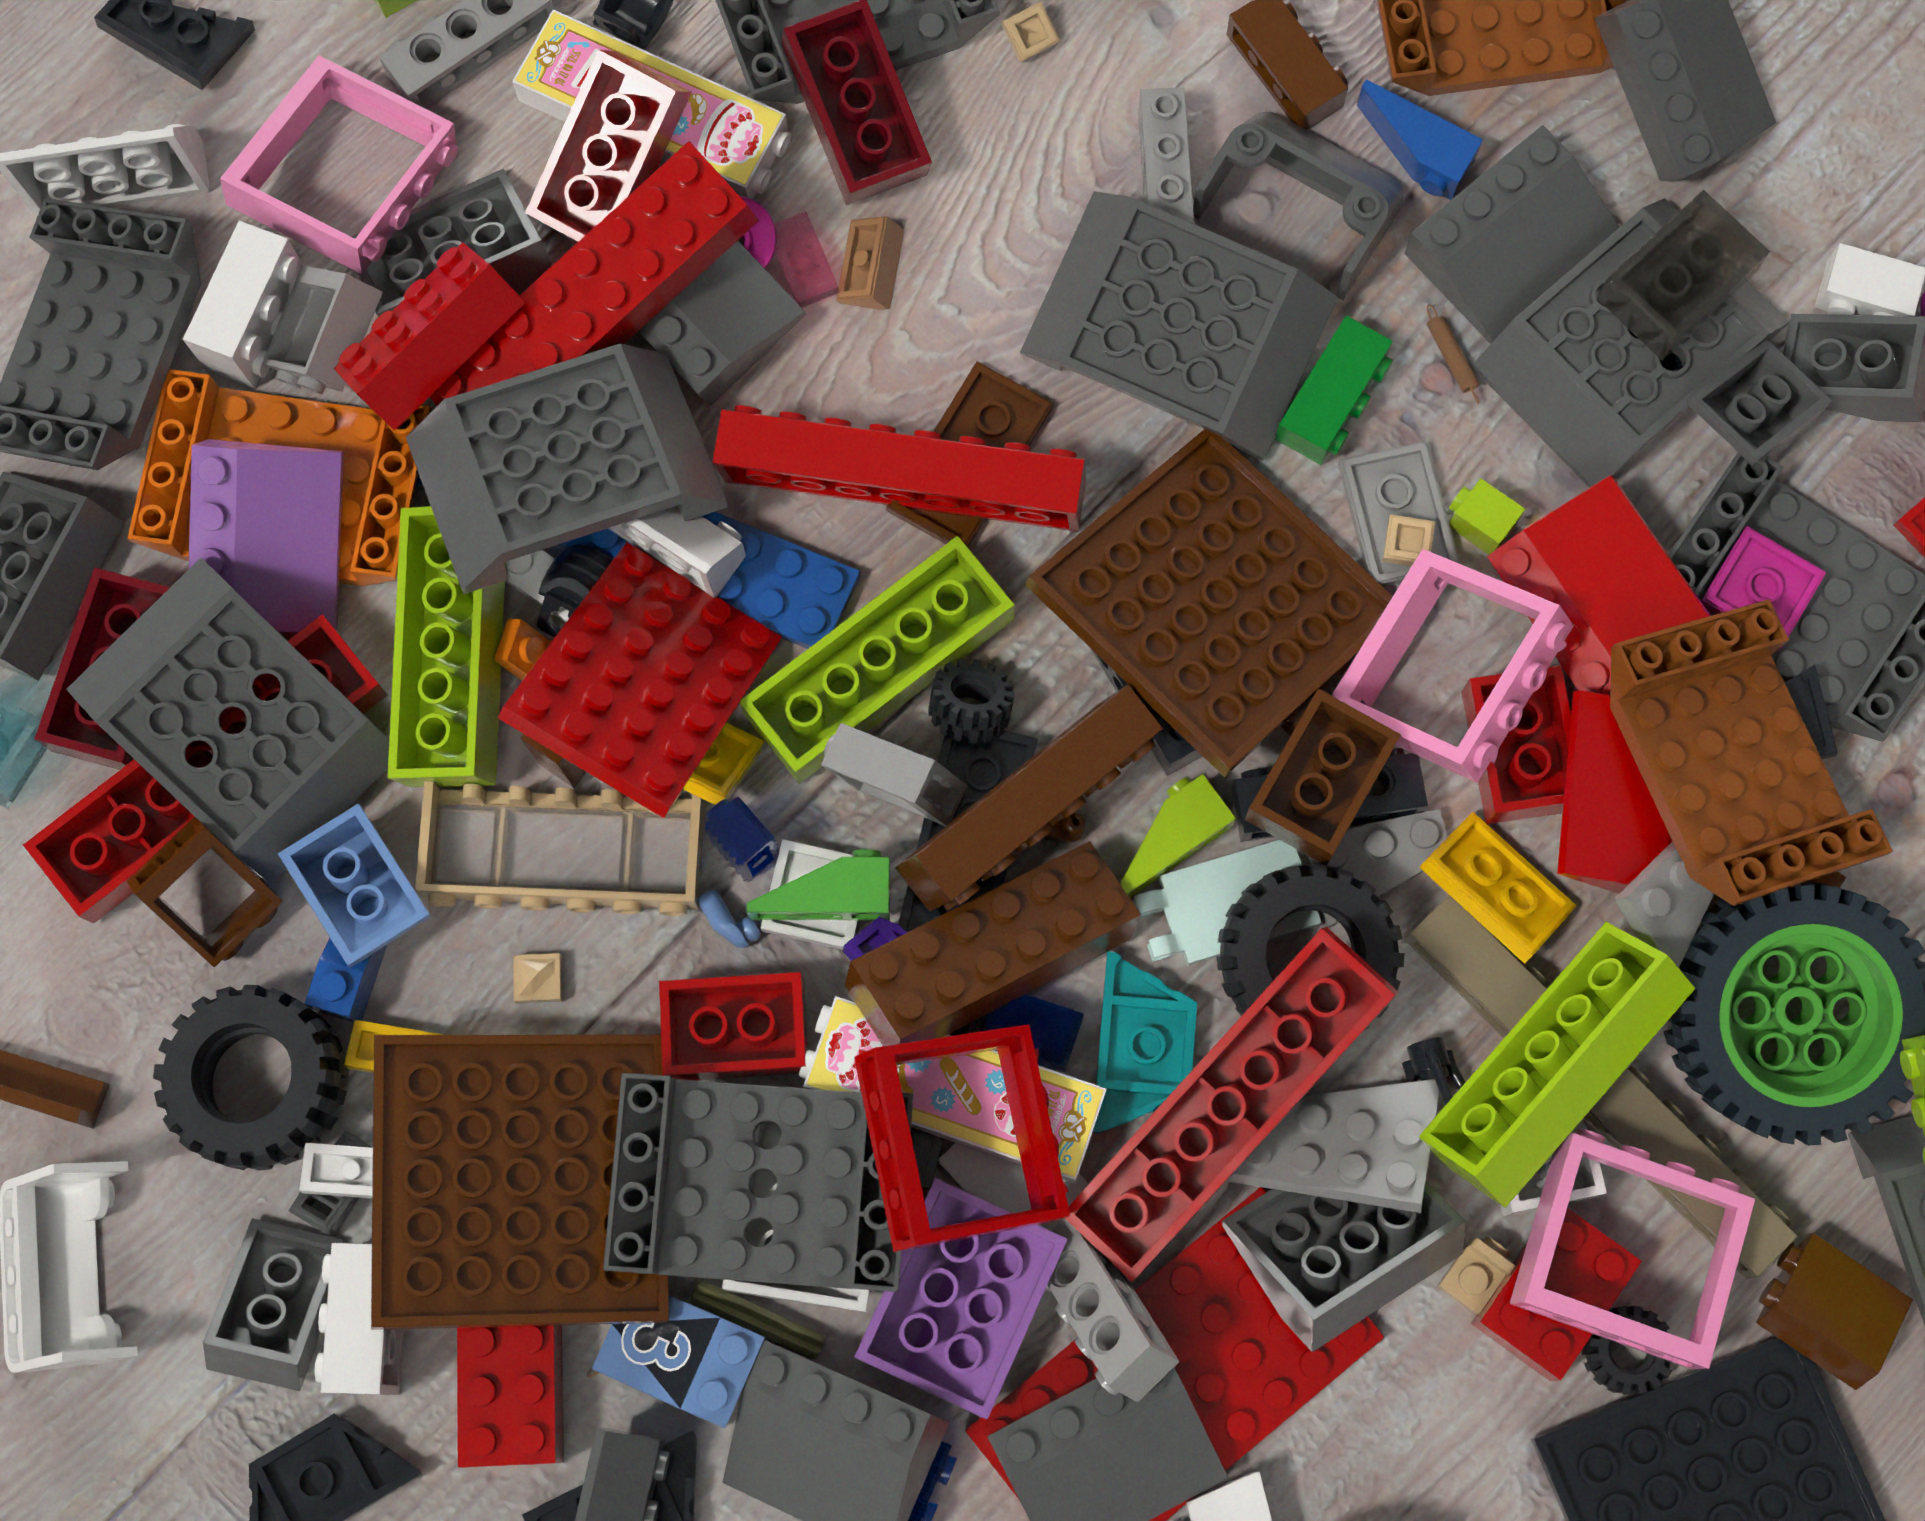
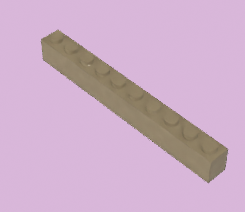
M1450 895L1405 939L1503 1038L1506 1037L1547 990L1545 987L1548 985V982L1536 968L1529 964L1524 967L1505 945L1488 932ZM1629 1066L1586 1114L1584 1119L1600 1135L1604 1136L1605 1140L1614 1148L1621 1150L1622 1145H1627L1645 1150L1651 1154L1650 1161L1666 1166L1667 1162H1676L1689 1166L1696 1170L1694 1177L1710 1183L1712 1178L1733 1182L1741 1187L1739 1193L1755 1198L1736 1270L1745 1279L1759 1277L1797 1238V1235L1789 1228L1791 1225L1790 1219L1774 1204L1769 1203L1766 1205L1753 1193L1756 1189L1754 1183L1740 1170L1733 1169L1731 1171L1718 1158L1721 1152L1717 1146L1704 1135L1699 1134L1696 1136L1683 1124L1686 1120L1684 1114L1670 1101L1664 1100L1661 1102L1649 1090L1651 1083L1647 1077L1637 1068ZM1647 1180L1715 1248L1725 1208Z

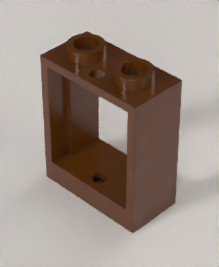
M196 817L192 818L126 881L133 893L213 967H216L222 960L227 961L235 956L243 946V940L256 927L261 928L268 924L276 915L277 907L283 902L276 892L253 869L226 847ZM211 848L255 891L205 938L160 896Z

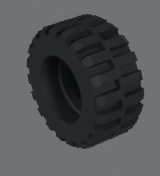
M1318 864L1293 866L1277 870L1263 876L1256 883L1250 884L1241 892L1242 896L1230 906L1225 915L1228 917L1224 929H1220L1217 943H1221L1220 956H1216L1217 967L1219 971H1222L1225 982L1222 983L1227 997H1231L1237 1006L1235 1010L1242 1016L1274 981L1266 961V948L1269 937L1276 925L1285 917L1303 910L1323 912L1336 919L1347 932L1352 950L1398 990L1401 981L1397 980L1396 977L1398 967H1404L1405 953H1399L1398 940L1403 939L1400 926L1394 925L1391 920L1390 914L1393 913V910L1387 901L1380 900L1374 894L1376 889L1367 881H1359L1354 878L1353 873L1341 868L1334 869ZM1387 1006V1007L1377 1016V1018H1380V1017L1384 1014V1012L1388 1009L1389 1006Z
M244 985L242 990H236L230 986L217 990V998L213 1000L204 996L192 1003V1008L195 1012L191 1016L186 1017L180 1014L171 1024L178 1030L172 1041L163 1037L158 1051L166 1054L164 1064H154L153 1079L160 1081L162 1090L154 1092L157 1107L165 1109L167 1113L162 1120L170 1132L180 1136L179 1142L189 1151L198 1153L202 1156L201 1158L240 1170L251 1168L261 1171L272 1169L276 1163L287 1165L298 1160V1153L305 1149V1143L320 1144L322 1142L318 1137L320 1132L324 1128L331 1130L338 1119L332 1116L336 1104L344 1105L347 1091L341 1089V1079L347 1078L348 1073L347 1068L344 1066L345 1062L340 1060L339 1054L343 1051L339 1038L330 1032V1024L321 1015L300 1000L275 988L268 990L260 985ZM256 1034L272 1037L286 1048L291 1061V1080L286 1095L271 1113L259 1120L239 1122L228 1118L217 1107L213 1095V1076L220 1058L234 1043L245 1037Z

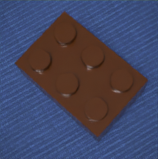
M1318 688L1249 807L1245 820L1327 866L1401 734Z

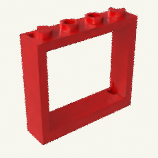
M1029 1024L875 1047L854 1057L893 1252L1035 1226L1070 1217L1066 1193L1069 1191L1062 1179L1058 1160L1059 1143L1052 1132L1048 1114L1049 1097L1045 1087L1042 1085L1037 1063L1039 1052L1038 1049H1034ZM998 1050L1031 1210L930 1229L897 1065Z

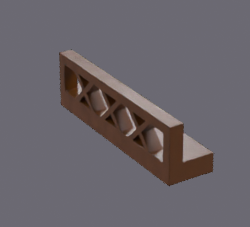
M0 1050V1100L94 1129L110 1084Z

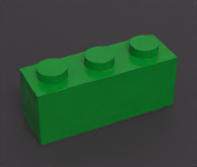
M1346 315L1279 423L1275 440L1319 465H1322L1329 453L1337 456L1349 435V432L1344 430V427L1352 416L1356 419L1361 417L1372 397L1366 393L1373 380L1381 383L1393 363V359L1388 357L1393 341Z

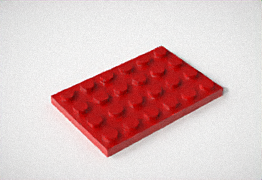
M626 542L504 704L498 719L664 819L740 704V701L744 698L767 663L782 636L718 597L713 598L686 577Z

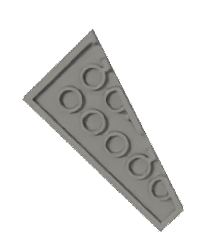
M1435 1079L1306 1095L1234 1172L1227 1182L1421 1213L1431 1149L1418 1136L1437 1116L1440 1092ZM1145 1116V1117H1144L1143 1124L1147 1121V1119H1148L1150 1116Z

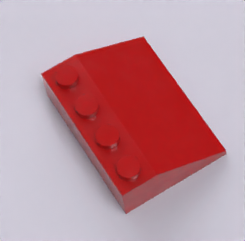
M1609 475L1523 529L1487 556L1505 583L1560 605L1574 626L1565 639L1567 645L1563 650L1557 652L1555 657L1577 690L1610 695L1611 647L1615 643L1711 616L1613 475ZM1528 616L1532 624H1534L1536 619Z
M1577 690L1573 691L1557 874L1620 894L1672 842V839L1610 709V695Z

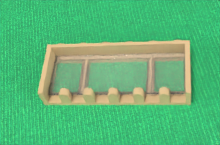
M424 781L415 891L424 899H428V905L437 907H455L456 900L474 901L475 907L484 909L502 908V902H519L521 909L532 911L548 910L549 904H567L566 910L580 913L594 912L595 906H613V912L619 914H640L641 907L659 908V914L686 916L687 909L699 910L698 900L706 801L692 794V799H677L663 819L629 797H623L619 791L612 789L601 790V796L577 795L573 789L562 787L556 788L555 794L531 793L524 786H510L509 792L485 791L481 785L464 784L463 790L440 789L433 781Z

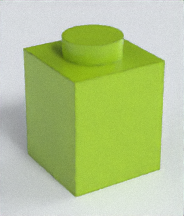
M1480 478L1472 490L1464 486L1452 501L1449 509L1455 513L1449 526L1456 533L1489 555L1502 545L1520 520L1525 508Z

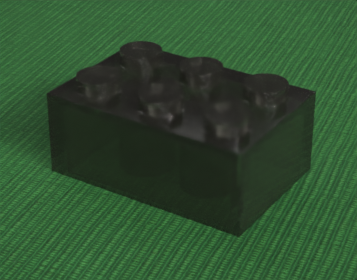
M1703 189L1608 277L1597 299L1663 361L1757 273L1771 251Z

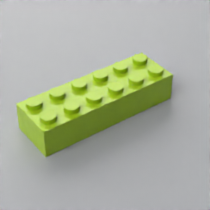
M431 506L401 508L388 779L411 788L424 787V781H433L438 787L463 786L464 784L496 785L501 665L494 661V657L503 634L505 581L463 594Z
M956 536L740 701L741 709L744 716L798 784H800L822 767L825 746L830 737L836 734L840 723L867 733L931 684L933 679H935L936 672L939 669L944 671L945 664L952 662L953 665H956L958 660L965 658L1014 620L1015 605L962 540Z
M1605 922L1418 1137L1449 1169L1506 1208L1690 996L1695 987L1667 954Z

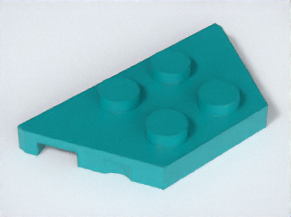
M1107 951L1096 1078V1085L1106 1088V1092L1092 1133L1097 1134L1155 1112L1193 1069L1197 1015L1196 1001L1179 991L1171 989L1163 984L1160 979L1147 971L1146 973L1122 959V956Z

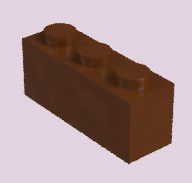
M1252 0L1229 15L1226 35L1291 122L1308 130L1343 108L1348 91V82L1344 73L1338 66H1331L1323 55V49L1319 40L1312 32L1306 33L1298 22V16L1293 5L1288 0Z

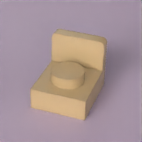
M1475 1237L1466 1243L1463 1248V1254L1455 1259L1437 1287L1473 1314L1479 1315L1505 1276L1510 1275L1516 1266L1507 1260L1510 1253L1502 1245L1489 1237H1485L1483 1241Z

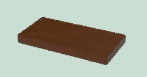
M976 361L933 432L939 433L941 440L959 442L960 437L970 436L985 440L986 446L1004 448L1005 443H1020L1030 446L1052 411L1054 403ZM892 501L886 507L888 513L942 543L947 544L958 536L967 548L985 521L984 518L978 516L968 517L906 508L899 504V501Z

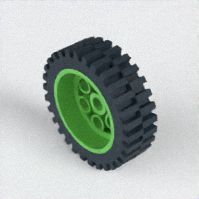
M1807 881L1735 906L1723 899L1719 900L1716 903L1721 910L1717 914L1705 912L1700 923L1703 928L1698 934L1695 933L1679 966V969L1695 987V990L1668 1020L1672 1024V1029L1664 1031L1666 1043L1674 1047L1678 1052L1671 1056L1676 1068L1688 1075L1684 1079L1693 1091L1703 1096L1701 1100L1736 1124L1767 1139L1771 1136L1781 1143L1793 1145L1795 1139L1807 1146L1821 1145V1137H1825L1834 1143L1848 1140L1846 1129H1850L1860 1135L1872 1130L1873 1128L1868 1120L1869 1117L1874 1116L1885 1122L1896 1114L1887 1104L1892 1098L1906 1104L1914 1094L1903 1085L1907 1078L1901 1067L1900 1053L1904 1050L1902 1039L1925 1035V962L1917 958L1925 953V950L1919 940L1905 937V934L1910 929L1901 920L1887 916L1890 911L1881 904L1866 900L1867 897L1858 893L1819 882ZM1776 955L1780 962L1779 971L1774 977L1766 979L1763 975V964L1769 957ZM1824 956L1827 962L1826 972L1822 977L1814 980L1810 973L1811 964L1816 958ZM1752 996L1755 1001V1010L1750 1017L1741 1020L1738 1015L1739 1003L1744 998ZM1795 997H1800L1802 1001L1801 1013L1795 1019L1788 1020L1785 1014L1787 1003ZM1846 997L1849 1002V1011L1843 1019L1836 1021L1833 1016V1007L1838 1000ZM1775 1037L1778 1044L1776 1054L1769 1060H1763L1760 1054L1762 1044L1767 1039ZM1822 1038L1825 1044L1824 1053L1819 1059L1810 1061L1808 1056L1810 1044L1814 1040Z

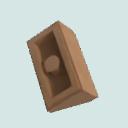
M888 216L851 220L836 299L838 303L878 310L890 309L903 239V229Z

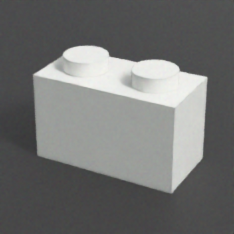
M1839 243L1827 260L1814 308L1825 310L1830 315L1915 316L1925 278V267Z

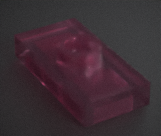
M805 211L775 223L777 234L775 254L794 299L801 308L840 293L838 284L807 212Z

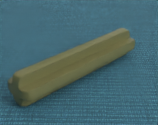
M699 1281L692 1292L690 1302L693 1305L811 1359H817L823 1349L826 1339L824 1335L708 1282Z

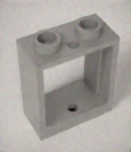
M301 265L262 364L277 370L275 378L293 387L301 388L302 386L319 394H323L325 388L343 392L346 382L333 368L339 363L340 355L348 346L356 342L360 343L364 339L383 292L345 273Z
M840 723L836 734L828 740L821 764L856 790L944 826L951 823L968 786L937 761L843 723Z

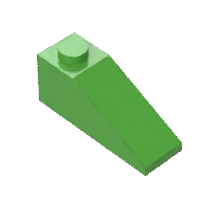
M878 850L853 851V857H840L747 902V914L750 920L874 921L881 917L890 921L889 857H881V852Z

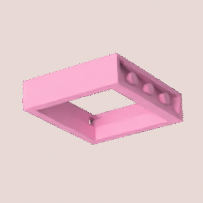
M318 55L220 178L225 203L227 206L363 274L372 261L376 262L382 257L387 241L395 230H401L406 225L411 209L417 201L429 195L435 178L442 168L449 167L455 160L458 146L456 145L454 123ZM330 99L426 146L355 239L259 190Z
M1422 549L1332 696L1400 733L1401 736L1396 746L1478 783L1489 763L1495 762L1498 749L1508 732L1512 731L1520 722L1522 709L1533 691L1538 690L1542 686L1546 678L1547 669L1557 652L1563 650L1567 645L1565 639L1574 625L1560 605ZM1448 583L1536 619L1458 747L1371 708Z
M1577 1129V1132L1569 1134L1553 1153L1510 1304L1689 1369H1709L1755 1198L1739 1193L1741 1187L1733 1182L1712 1178L1710 1183L1694 1177L1696 1170L1689 1166L1676 1162H1667L1666 1166L1650 1161L1651 1154L1645 1150L1627 1145H1622L1620 1150L1604 1144L1605 1137L1598 1133ZM1582 1156L1725 1208L1689 1340L1544 1288Z

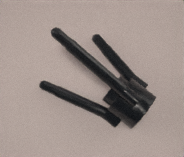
M1442 1037L1423 1040L1407 1047L1410 1060L1402 1063L1406 1083L1417 1081V1076H1420L1421 1081L1435 1079L1442 1101L1446 1105L1452 1099L1446 1077L1450 1074L1458 1090L1466 1082L1456 1065L1452 1050H1446Z

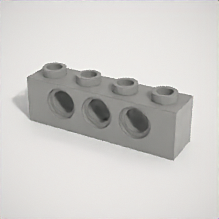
M459 0L456 6L444 14L429 18L420 30L408 38L393 42L379 58L387 76L405 99L426 109L538 34L552 10H555L552 0ZM504 7L511 8V9H510L507 13H505V14H502V15H497V14H495V12H496L497 10H499L500 8H504ZM475 31L469 38H459L464 32ZM430 55H440L433 62H423Z
M1184 87L1140 89L1138 122L1144 203L1194 224Z
M1063 1218L1051 1231L1068 1240L1046 1290L1056 1298L1058 1304L1055 1306V1309L1059 1316L1072 1326L1077 1333L1076 1345L1096 1365L1098 1371L1095 1373V1376L1099 1383L1112 1395L1121 1393L1139 1402L1179 1363V1360L1126 1276Z

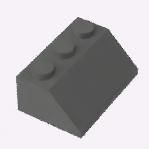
M596 1428L575 1521H656L659 1502L652 1500L656 1480L664 1482L670 1460V1452L663 1451L665 1440L610 1428Z

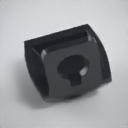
M600 0L598 7L593 13V25L645 49L664 23L674 0Z
M582 544L567 547L558 555L547 570L538 594L544 596L536 624L538 629L556 637L562 628L552 621L551 613L559 611L563 607L569 610L568 617L570 618L613 559L595 548Z

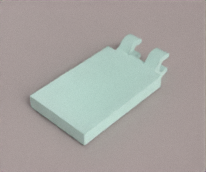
M1276 840L1160 875L1161 890L1138 894L1134 896L1135 900L1132 901L1141 914L1140 918L1164 911L1171 934L1148 940L1147 948L1151 961L1156 962L1183 953L1187 966L1220 956L1221 943H1217L1220 929H1224L1228 917L1225 915L1230 906L1240 899L1242 891L1250 884L1261 880L1263 876L1277 870L1302 866L1297 849L1281 840ZM1303 910L1285 917L1276 925L1268 942L1320 926L1321 920L1318 911Z

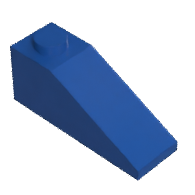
M1366 79L1360 91L1357 107L1413 181L1419 183L1425 192L1433 196H1444L1452 200L1473 165L1483 139Z
M329 938L319 958L304 1004L319 1013L351 1022L355 1020L362 1021L387 945L349 968L331 938Z

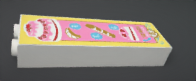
M552 10L512 81L520 102L566 122L597 50L616 51L692 92L659 165L662 166L690 141L739 196L753 200L756 193L762 194L765 191L771 178V165L776 156L781 158L785 154L790 144L791 133L788 130L785 113L556 10Z
M835 996L832 1007L824 1005L820 1012L815 1032L822 1035L816 1052L807 1051L805 1055L806 1066L801 1067L799 1077L806 1079L803 1085L805 1089L861 1092L854 1057L883 1045L856 1003ZM992 1050L897 1065L902 1093L914 1094L911 1128L1022 1166L998 1051ZM1038 1065L1042 1085L1045 1087L1049 1097L1048 1114L1052 1132L1059 1143L1058 1160L1062 1179L1075 1184L1106 1088Z

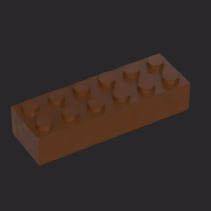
M1126 685L1102 700L898 864L895 869L929 912L942 905L947 911L955 905L959 906L981 888L976 882L979 878L984 882L992 875L996 876L1016 860L1012 854L1013 850L1018 854L1029 846L1030 848L1051 831V828L1047 825L1048 822L1054 825L1062 818L1069 817L1083 806L1087 801L1082 794L1088 797L1096 790L1103 789L1121 774L1118 768L1121 770L1154 748L1156 745L1151 738L1163 728L1132 688Z
M1088 841L850 961L845 987L883 1046L942 1038L1129 941L1141 914L1091 841Z

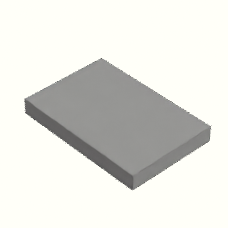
M1427 441L1339 460L1338 466L1365 571L1382 587L1401 584L1412 567L1382 562L1390 514L1435 521L1431 552L1459 563Z

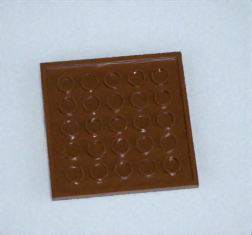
M1206 429L1201 431L1031 573L1025 583L1026 587L1224 777L1314 696L1318 688L1321 689L1356 657L1393 597L1231 444L1223 441L1222 436Z
M661 1034L374 1035L371 1330L667 1323L669 1321L668 1275L603 1270L622 1073L663 1076Z

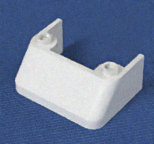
M128 1161L51 1164L9 1179L3 1183L0 1190V1252L4 1352L7 1367L12 1373L109 1363L138 1356L137 1346L121 1347L122 1334L120 1326L114 1323L110 1315H100L95 1220L103 1218L107 1210L113 1206L115 1190L109 1177L129 1171Z

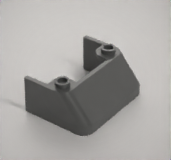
M1273 112L1258 113L1232 130L1196 186L1193 204L1194 217L1197 219L1201 218L1234 164L1243 168H1256L1267 163L1343 205L1342 213L1345 223L1352 230L1364 236L1342 274L1336 296L1344 301L1397 216L1403 201L1402 187L1394 178Z

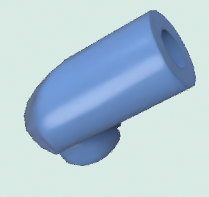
M710 890L701 895L698 904L712 929L737 948L750 947L748 943L760 938L761 933L749 917L743 918L739 923L735 922L717 890Z

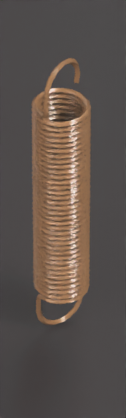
M1428 304L1427 314L1430 320L1426 325L1432 337H1434L1433 339L1441 354H1443L1462 392L1467 393L1471 391L1476 402L1479 404L1480 402L1473 390L1479 387L1480 383L1445 317H1438L1435 308ZM1429 306L1433 309L1436 315L1433 318H1431L1428 308Z

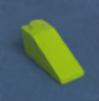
M1203 774L1193 781L1189 776H1186L1166 791L1169 798L1164 801L1120 883L1130 899L1157 881L1160 875L1167 874L1233 827L1236 818Z

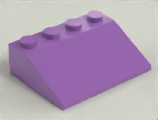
M212 439L192 445L189 569L200 558H203L278 632H300L322 614L337 631L344 451Z
M935 1178L925 1199L930 1229L1012 1214V1212L938 1178ZM1035 1225L903 1250L899 1292H883L854 1358L988 1419L1068 1239L1044 1227Z

